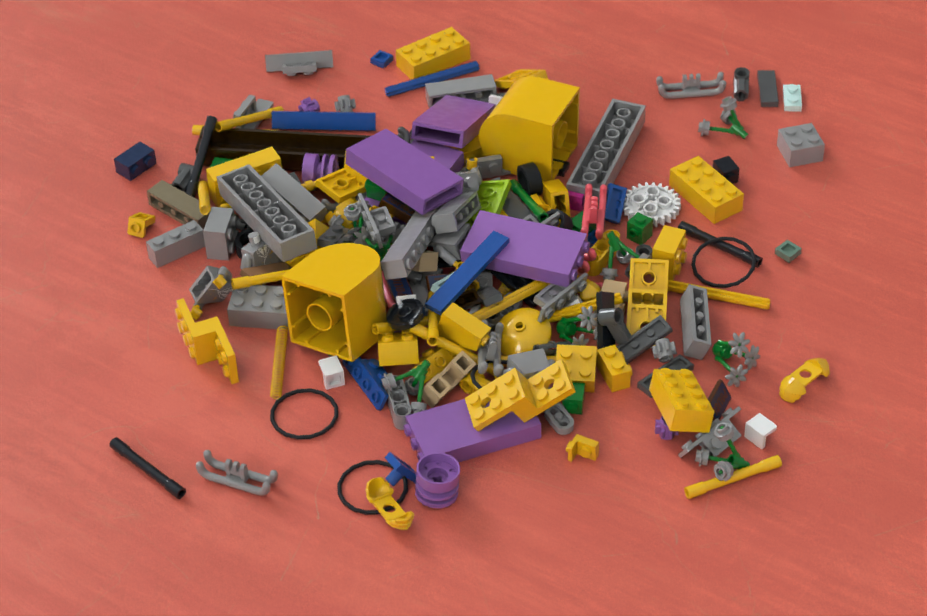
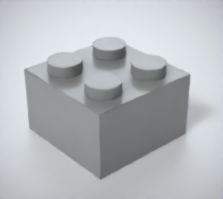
M812 123L778 129L777 147L789 167L823 161L825 144Z
M211 208L203 230L207 259L229 261L231 253H234L235 238L239 234V230H236L237 216L234 215V208Z

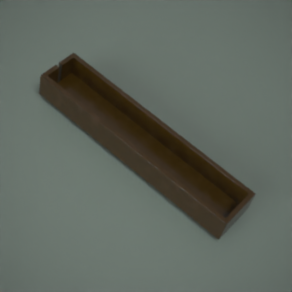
M202 126L199 136L200 139H198L195 148L196 156L202 139L204 126ZM241 128L217 132L214 129L203 165L211 166L215 157L234 160L273 147L281 158L284 170L302 171L303 159L306 153L318 154L320 162H322L324 154H328L329 159L332 154L337 155L339 169L344 168L346 149L370 136Z

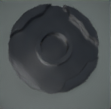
M404 299L399 305L396 303L388 310L386 315L388 324L392 329L398 331L413 328L424 318L425 308L421 301L417 299Z

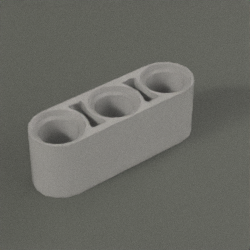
M401 379L396 381L397 388L392 389L393 392L389 389L386 392L388 394L387 403L395 428L404 430L403 425H406L405 416L411 414V405L404 381Z

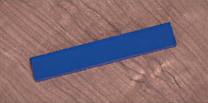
M272 111V129L375 131L376 112Z
M493 230L425 303L426 308L442 315L450 304L455 302L508 245L509 238Z

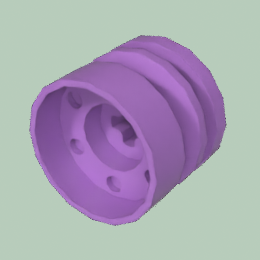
M306 153L302 164V184L309 180L316 181V179L340 170L338 156L332 154L329 159L328 154H324L322 162H320L318 154Z
M443 452L429 453L419 459L416 468L415 495L419 502L430 508H444L456 501L460 478V465L458 461L451 455Z

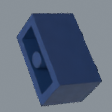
M138 142L114 158L116 173L130 181L157 164L154 149L142 142Z

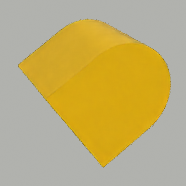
M534 76L523 77L514 82L480 127L479 142L485 156L501 154L502 169L508 170L514 175H517L518 166L533 162L539 169L542 181L554 180L558 175L559 169H562L564 163L553 161V159L567 161L578 146L580 87Z
M340 243L325 246L312 252L281 276L292 343L332 356L337 355L338 358L354 362L378 342V335L373 334L372 325L374 323L387 322L380 256L374 249L356 243Z

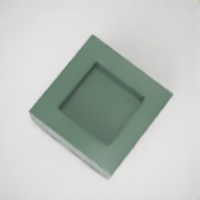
M789 240L775 248V254L789 263L802 252V248Z

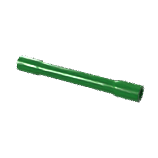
M515 179L510 180L512 184L510 190L533 212V215L539 222L547 219L549 215L529 196L521 184Z

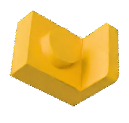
M142 212L129 216L127 233L141 238L145 237L146 228L155 223L156 216Z
M576 434L566 447L568 461L572 462L576 455L596 461L599 456V442Z

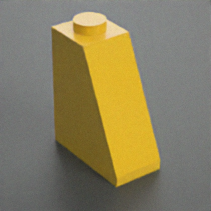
M559 179L542 181V193L545 204L549 205L551 209H559L570 216L567 188ZM559 219L557 227H560L561 219Z
M453 302L441 315L438 323L439 335L463 348L477 351L481 346L485 347L490 338L491 327Z

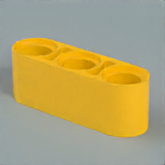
M605 231L603 238L597 240L591 247L596 251L597 257L593 261H587L590 265V270L587 272L589 276L599 275L602 272V268L608 265L610 245L606 234L613 231L615 236H618L620 239L618 231Z

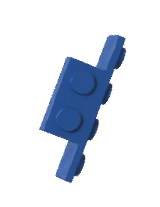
M360 357L354 362L343 359V365L377 410H382L388 394L381 379L384 378V373H388L382 366H379V361L376 359H361Z

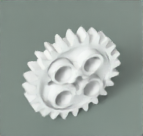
M645 182V186L639 183L638 188L632 186V190L627 189L623 206L624 216H628V220H630L639 212L652 218L655 227L658 226V223L664 226L665 221L671 223V219L675 220L676 215H679L681 198H678V193H674V189L668 190V185L663 188L662 183L658 186L655 185V182L652 185Z

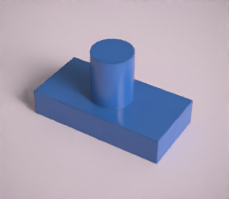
M612 183L608 184L605 221L615 224L620 223L627 188Z
M389 452L384 458L394 469L385 479L392 486H395L405 476L416 484V472L414 469Z

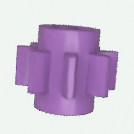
M308 97L300 101L299 111H320L317 100H311Z
M663 416L660 420H655V434H659L661 439L672 440L674 435H679V431L669 430Z

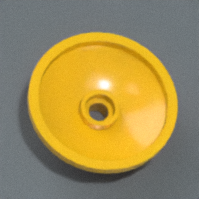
M518 308L505 314L499 321L504 325L501 337V354L508 356L532 351L534 345L547 344L552 336L549 320L546 318L541 323L537 321L540 311L533 308Z

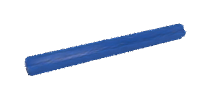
M473 61L386 87L385 94L387 97L425 87L427 83L441 82L479 70V64L477 61Z

